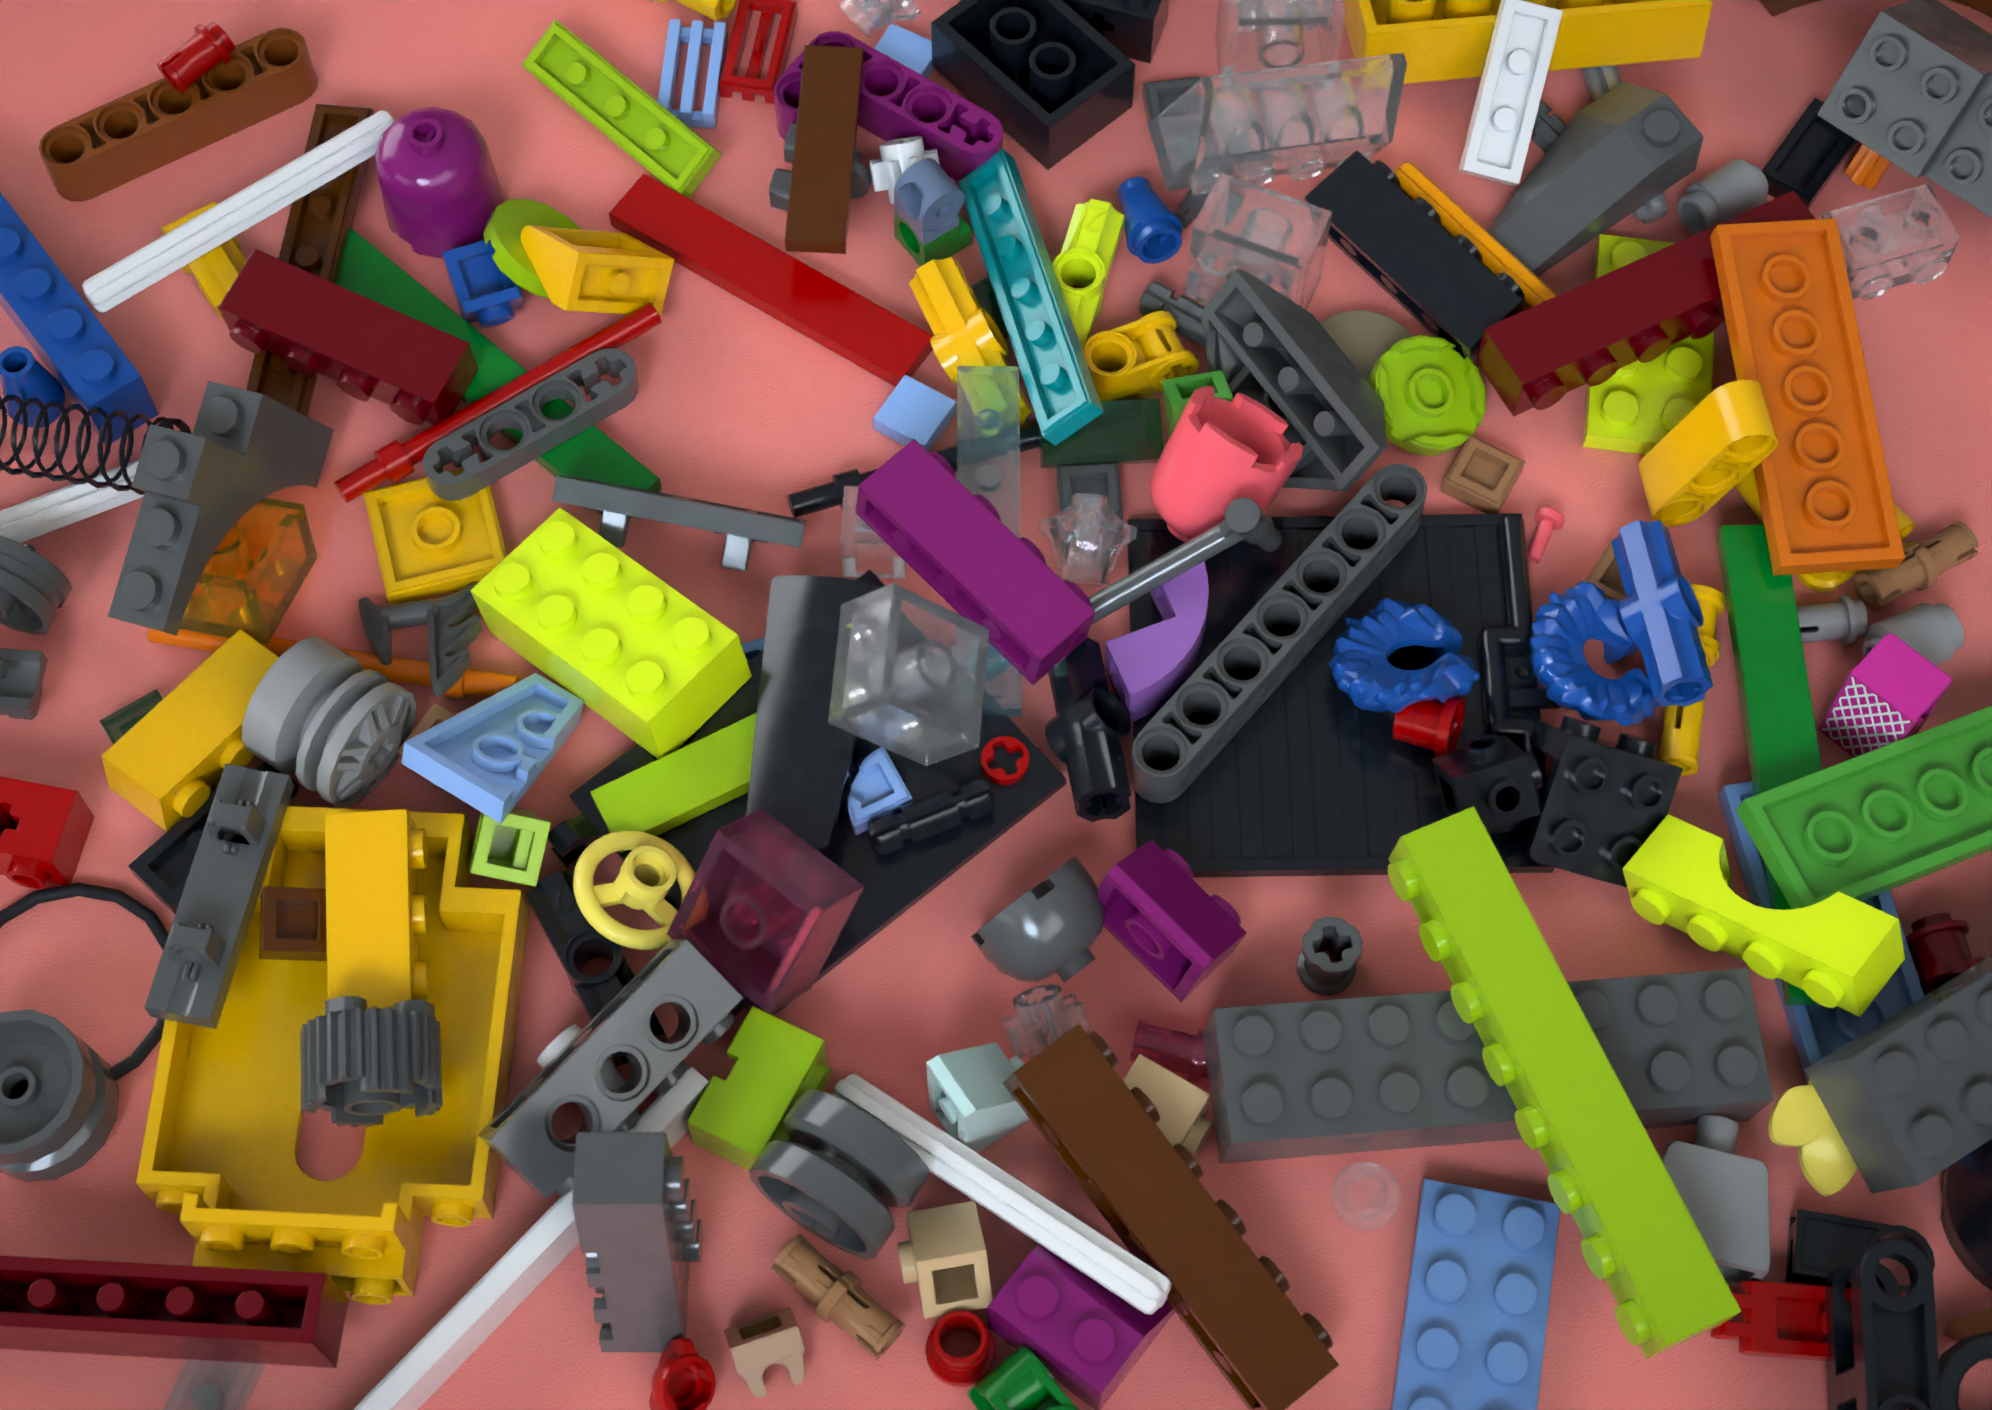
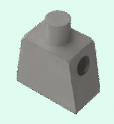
M1703 1115L1697 1120L1694 1144L1670 1141L1660 1158L1726 1283L1739 1287V1282L1761 1281L1769 1272L1770 1267L1767 1166L1762 1161L1735 1155L1739 1131L1738 1123L1722 1116Z

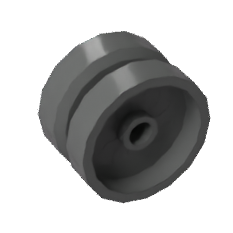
M30 1009L0 1012V1172L26 1182L56 1180L83 1167L104 1146L117 1119L119 1089L110 1065L55 1017Z
M814 1089L802 1092L784 1118L785 1130L791 1141L774 1140L768 1142L749 1169L750 1180L780 1211L822 1240L849 1254L865 1259L876 1258L895 1229L894 1219L888 1207L903 1208L910 1206L929 1178L928 1167L901 1137L871 1115L827 1092Z

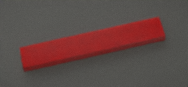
M644 173L609 213L611 226L670 256L676 263L895 387L904 375L912 377L933 350L930 342L933 335Z

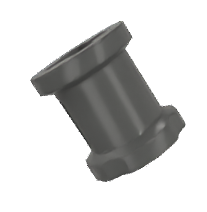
M1324 917L1313 922L1310 930L1303 937L1302 950L1297 959V974L1301 983L1309 991L1318 995L1333 996L1343 992L1351 985L1356 973V961L1362 954V938L1358 930L1354 926L1347 924L1340 917ZM1329 950L1332 960L1340 961L1338 963H1330L1328 955L1322 952L1319 953V951Z

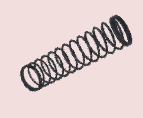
M16 394L7 395L3 399L0 396V410L2 414L0 447L5 438L7 428V410L4 404L7 401L14 400L20 405L14 416L11 428L13 455L5 463L0 458V471L4 470L11 475L25 473L31 478L47 477L52 481L68 480L75 485L89 483L95 488H107L110 486L116 491H129L131 489L139 495H144V491L132 487L133 482L128 477L126 470L134 443L132 424L136 420H143L147 423L148 429L150 424L173 430V425H175L181 432L192 434L188 424L181 419L157 417L151 423L144 413L135 414L130 419L122 410L114 411L108 416L107 412L101 407H93L87 412L80 404H71L65 409L59 401H50L44 406L43 402L36 397L28 398L23 402ZM28 404H36L41 410L35 420L32 434L35 457L28 465L24 466L19 454L25 443L28 430V415L25 407ZM50 407H57L62 411V414L57 422L54 435V454L56 460L51 467L45 469L40 457L46 446L49 433L47 410ZM71 410H79L83 414V418L76 436L77 464L67 473L63 467L62 459L68 447L70 436L68 413ZM94 413H100L105 421L100 429L97 443L99 466L93 474L88 475L84 469L83 462L88 453L91 440V422L89 417ZM22 414L23 427L21 439L17 446L16 432L19 418ZM121 416L126 421L119 445V463L121 468L110 479L105 469L113 438L110 421L114 417ZM43 418L44 430L42 442L38 449V432ZM64 422L65 433L63 445L60 450L59 438L62 424ZM84 427H86L85 443L81 453V440ZM106 429H107V441H106L105 452H104V454H103V442H104L105 432H106ZM148 429L143 438L141 453L148 433ZM127 434H128V446H127V452H126V456H125V444H126V439H127ZM15 460L20 468L12 469L9 466ZM37 463L42 472H33L29 469ZM58 466L63 475H53L51 472ZM79 469L84 478L76 479L72 475ZM101 471L106 482H97L93 479ZM123 475L128 485H118L114 482Z

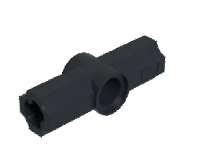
M1087 637L1048 672L1057 715L1047 722L1045 735L1054 754L1067 765L1076 815L1090 822H1095L1101 819H1117L1131 809L1129 801L1131 790L1120 740L1128 735L1131 730V720L1122 702L1109 691L1099 643Z
M575 869L570 871L558 870L540 879L536 887L526 893V898L568 976L572 991L581 1000L589 1018L592 1020L635 976L624 957L621 945L607 939L596 931L580 911L573 889ZM602 957L612 961L610 968L601 975L586 976L580 973L583 965L590 959ZM653 1011L650 1018V1029L659 1041H664L667 1039V1035ZM622 1052L610 1055L616 1067L630 1064L628 1058Z

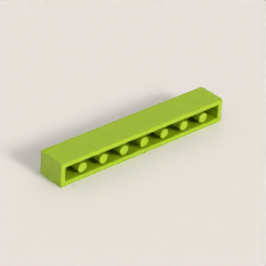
M1473 806L1401 836L1388 858L1390 862L1388 874L1391 884L1402 901H1410L1421 922L1419 925V935L1425 951L1434 962L1441 961L1453 984L1450 988V993L1455 1009L1465 1023H1473L1485 1046L1482 1050V1056L1486 1069L1498 1086H1506L1517 1108L1515 1122L1518 1131L1530 1149L1539 1150L1550 1172V1175H1548V1186L1551 1195L1563 1213L1572 1214L1584 1238L1581 1241V1249L1588 1267L1598 1279L1602 1280L1605 1278L1618 1303L1615 1306V1316L1626 1339L1634 1346L1639 1345L1645 1358L1649 1359L1720 1326L1742 1312L1475 807Z

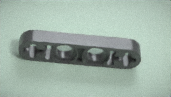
M615 348L596 351L436 441L428 448L423 457V468L431 491L438 497L448 501L462 500L470 497L625 408L634 401L639 389L636 365L632 357L626 352ZM608 373L614 379L620 377L621 382L612 386L607 380L600 382V376ZM580 386L584 387L586 396L591 394L592 400L590 402H585ZM554 399H566L575 404L573 412L563 419L553 420L547 418L542 414V409L549 401ZM512 428L522 433L523 437L515 447L508 450H500L489 444L492 435L498 430ZM479 446L485 462L481 463L478 454H473V447ZM452 462L457 468L463 467L464 472L454 476L450 471H443L442 467Z

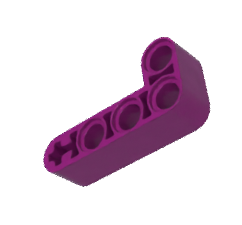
M829 31L818 35L809 43V45L863 48L864 64L858 126L885 141L915 136L922 137L924 150L937 149L940 166L952 179L959 182L1003 149V126L1000 120L993 114L851 35L840 31ZM804 50L781 75L774 86L777 129L783 140L786 138L790 123L797 124Z

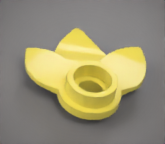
M1810 1079L1808 1085L1797 1086L1784 1091L1776 1101L1770 1114L1768 1125L1770 1140L1782 1146L1799 1147L1798 1160L1805 1178L1821 1195H1833L1848 1184L1858 1167Z

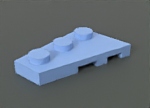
M534 673L405 741L402 764L501 824L579 725L584 700Z

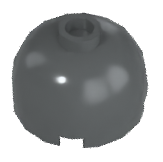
M1074 856L1049 874L1048 879L1043 880L1034 888L1028 890L971 936V939L1001 973L1018 981L1038 982L1057 973L1062 981L1066 982L1095 959L1088 947L1094 943L1103 930L1105 909L1097 895L1098 887L1077 857Z

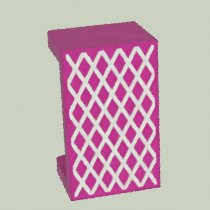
M1888 633L1850 672L1818 730L1855 758L1918 734L1953 679L1896 635Z

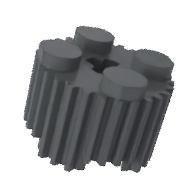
M343 996L325 1001V1016H316V1019L308 1020L307 1024L302 1025V1029H300L301 1111L315 1113L316 1109L324 1108V1111H331V1122L336 1123L337 1126L351 1125V1127L365 1125L366 1127H372L373 1125L383 1124V1114L401 1111L402 1108L412 1109L415 1105V1116L420 1117L433 1115L435 1111H439L440 1107H442L440 1022L436 1021L435 1006L426 1000H406L394 1004L393 1009L392 1007L384 1009L371 1007L367 1009V1000L355 996Z

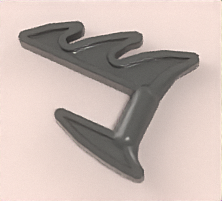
M471 583L452 595L434 600L425 599L387 606L375 604L369 598L363 597L358 602L359 612L371 650L382 664L389 665L392 662L391 630L428 624L430 681L434 696H442L461 678L470 666L471 658L467 647L482 630L480 617L473 615L478 606L470 591L478 583Z

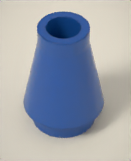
M1133 177L1122 183L1117 191V196L1121 203L1122 214L1125 215L1124 228L1128 250L1145 263L1155 264L1168 260L1181 247L1183 232L1181 221L1157 195L1146 178Z
M14 346L0 354V377L3 398L7 395L16 394L23 402L28 398L36 397L43 402L44 406L50 401H59L64 405L65 390L63 385L34 359L32 353L27 348ZM14 400L7 401L4 404L7 414L10 418L14 419L20 405ZM28 404L25 407L28 415V427L34 428L35 420L41 409L36 404ZM50 407L47 410L49 425L58 419L62 413L59 408ZM22 414L18 422L20 424H23ZM43 418L40 422V427H44Z

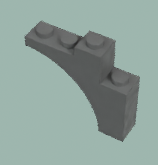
M210 381L207 383L192 434L150 424L132 483V487L144 491L145 494L108 617L177 636L194 588L210 558L230 529L254 505L274 492L297 485L317 488L334 430L264 394Z

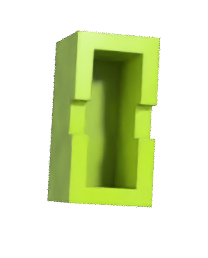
M752 1006L727 1050V1056L736 1061L726 1081L713 1075L687 1121L694 1144L746 1170L752 1167L768 1142L774 1140L791 1141L785 1130L784 1118L802 1092L809 1089L824 1092L832 1072V1068L827 1066L825 1040Z

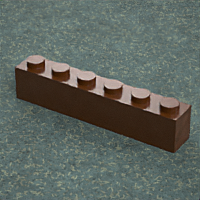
M1078 1023L1011 1074L1003 1082L1004 1086L1131 1254L1169 1278L1172 1286L1167 1295L1168 1303L1248 1409L1285 1410L1339 1366L1328 1351L1333 1346L1329 1334L1310 1313L1306 1312L1303 1315L1299 1313L1285 1294L1289 1290V1284L1280 1269L1264 1255L1259 1259L1241 1237L1246 1233V1228L1238 1214L1224 1200L1219 1199L1215 1202L1199 1182L1203 1172L1193 1155L1182 1144L1176 1143L1172 1146L1156 1125L1160 1121V1115L1147 1095L1137 1087L1129 1090L1113 1068L1118 1064V1061L1106 1041L1094 1031L1087 1034Z

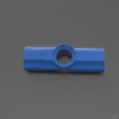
M1637 520L1619 528V535L1612 541L1614 555L1620 571L1619 574L1626 593V598L1621 599L1619 603L1621 616L1633 642L1642 652L1654 699L1663 707L1671 705L1686 707L1705 699V693L1713 686L1706 662V655L1697 628L1701 627L1704 623L1702 610L1693 589L1685 577L1681 575L1669 529L1660 520L1653 522Z

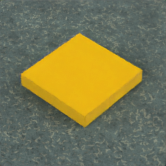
M462 468V469H458V470H454V471H450V472H451L454 476H457V475H460V474H461L462 472H464V471H463V468ZM426 477L364 493L389 605L426 599L461 590L474 582L479 583L507 557L490 485L470 497L452 501L442 499L434 494Z

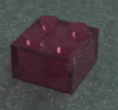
M761 808L717 830L667 935L672 939H687L728 983L770 1014L812 988L865 886Z

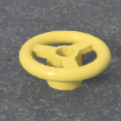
M639 831L609 833L592 842L582 852L576 863L573 877L576 902L589 924L607 939L632 949H660L671 939H682L696 923L701 908V888L698 877L685 856L665 840ZM632 850L623 862L619 875L613 883L593 886L595 870L606 856L618 851ZM676 879L679 883L682 897L679 911L664 899ZM625 904L632 909H643L661 928L640 930L625 926L613 919L602 907Z

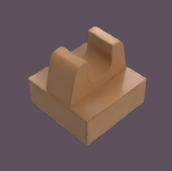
M790 1307L724 1330L737 1373L742 1375L755 1397L767 1395L762 1376L764 1370L772 1364L778 1363L787 1367L793 1385L804 1381L803 1353L806 1350L798 1324Z

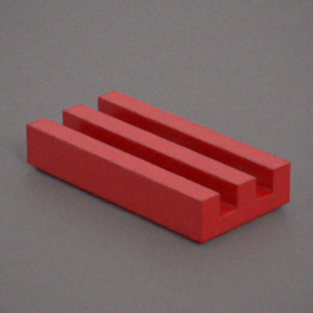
M788 0L739 1L719 81L720 97L732 98L733 92L742 93L743 100L754 101L755 95L764 96L765 103L775 104L774 86L785 70L798 15L797 2ZM753 11H761L746 77L737 76ZM775 13L782 14L766 80L759 79Z

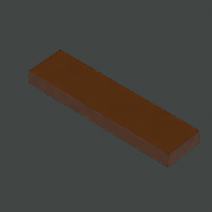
M805 45L785 232L786 251L846 254L864 64L863 48Z

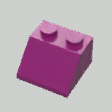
M1150 840L1118 862L1106 873L1097 891V895L1105 909L1103 926L1182 1003L1235 951L1247 932L1239 925L1241 919L1238 913L1226 900L1218 895L1210 897L1192 879L1194 876L1192 869L1179 854L1171 849L1163 851L1153 840Z
M1039 1244L1028 1254L988 1305V1328L1015 1349L1021 1345L1027 1347L1042 1362L1056 1381L1094 1410H1101L1175 1311L1166 1300L1163 1306L1158 1308L1153 1314H1145Z

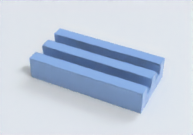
M669 19L658 102L688 127L716 128L720 98L719 81L724 65L728 38L726 22H715L714 29L704 28L703 21L692 20L691 27H682L681 20ZM681 43H689L680 110H672ZM702 44L711 45L703 111H693Z

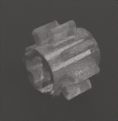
M1052 984L1033 987L1017 995L1013 999L1016 1015L1002 1019L1010 1049H1014L1016 1056L1019 1058L1029 1055L1030 1060L1078 1023L1087 1034L1091 1032L1082 1002H1077L1075 994L1064 997L1061 987Z

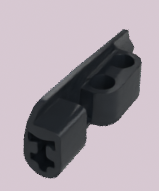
M814 575L776 576L771 581L746 818L790 866L828 849L833 831H839L844 821L849 791L855 778L863 746L866 716L863 712L892 602L888 592L864 581Z

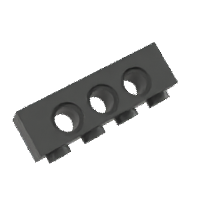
M671 939L478 1136L535 1193L546 1199L555 1191L561 1196L573 1189L576 1134L566 1140L556 1138L551 1128V1119L555 1110L564 1103L574 1102L582 1113V1124L578 1132H629L640 1117L635 1109L653 1090L658 1095H661L684 1075L688 1065L683 1059L701 1041L708 1046L730 1028L736 1019L731 1010L743 997L687 939ZM667 1002L677 1012L678 1026L670 1038L659 1041L650 1029V1018L653 1011L659 1005ZM622 1052L629 1060L630 1076L622 1087L616 1090H609L601 1079L602 1064L611 1054Z

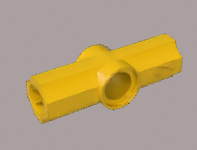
M952 256L941 260L933 259L916 269L915 276L908 283L934 334L930 339L931 346L947 375L955 384L960 386L967 405L981 431L985 435L991 436L1016 429L1024 424L1026 417L1033 411L1006 359V356L1010 354L1008 345L990 314L980 307L974 291L965 277L964 270Z

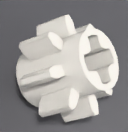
M920 136L899 138L879 144L881 158L869 161L874 192L887 190L889 203L894 204L895 183L900 175L912 164L922 159L932 158L940 165L937 149L925 151L923 139Z

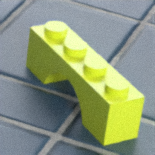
M1670 814L1666 815L1623 867L1631 905L1642 918L1656 925L1665 923L1688 934L1694 942L1706 950L1712 952L1721 950L1744 961L1754 972L1764 978L1784 980L1804 990L1812 1000L1828 1008L1837 1006L1861 1017L1905 960L1899 919L1839 891L1811 906L1789 910L1764 908L1742 899L1730 889L1732 875L1724 840Z

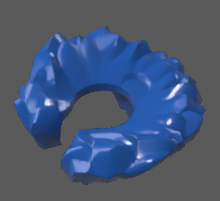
M1588 581L1577 583L1575 588H1567L1564 594L1553 591L1548 596L1550 604L1540 606L1535 614L1536 621L1532 623V637L1530 639L1532 651L1530 662L1533 667V675L1547 689L1548 699L1564 709L1578 711L1581 718L1586 721L1616 720L1622 726H1629L1641 723L1644 718L1652 717L1655 708L1659 707L1660 704L1654 699L1648 675L1644 671L1635 668L1626 672L1619 679H1607L1593 671L1584 657V643L1592 639L1604 642L1603 657L1606 664L1616 663L1620 659L1638 651L1639 648L1633 642L1622 619L1619 607L1620 601L1606 598L1602 589Z
M1390 598L1380 600L1376 608L1370 610L1368 616L1366 615L1364 618H1346L1347 629L1337 636V641L1332 651L1334 657L1329 662V666L1332 668V677L1338 688L1350 697L1354 705L1362 710L1380 713L1389 710L1399 714L1407 706L1423 700L1437 699L1445 703L1449 698L1470 693L1473 683L1480 678V673L1475 670L1474 661L1468 656L1457 654L1463 647V637L1450 620L1426 604L1413 606L1411 603ZM1412 645L1434 647L1437 660L1434 663L1418 670L1398 669L1388 662V657L1395 650Z

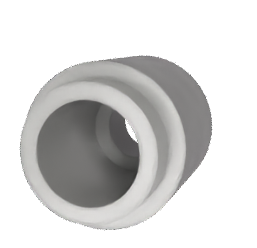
M1734 159L1687 188L1685 196L1678 202L1680 219L1692 235L1700 233L1767 203L1768 181L1764 173L1757 166L1749 164L1742 159Z
M1922 603L1869 626L1862 651L1865 658L1886 634L1892 633L1932 664L1938 666L1951 660L1954 651L1963 646L1964 632L1959 618L1948 605L1944 603H1937L1935 605Z

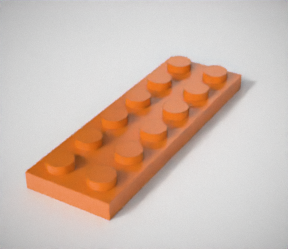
M1836 218L1716 225L1710 235L1736 378L1737 381L1753 380L1762 385L1778 438V446L1754 468L1773 576L1897 568L1905 559Z

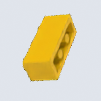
M239 629L101 755L109 788L166 832L182 817H191L207 801L210 791L220 782L225 764L245 767L254 756L247 751L241 740L243 719L256 688L263 676L279 657L242 629Z
M407 809L325 814L327 1000L343 996L360 997L367 1000V1009L371 1007H377L378 1009L392 1007L393 1009V1005L401 1001L430 1000L431 977L428 960L418 961V935L429 933V906L427 895L417 894L416 869L427 868V837L424 828L415 829V823Z

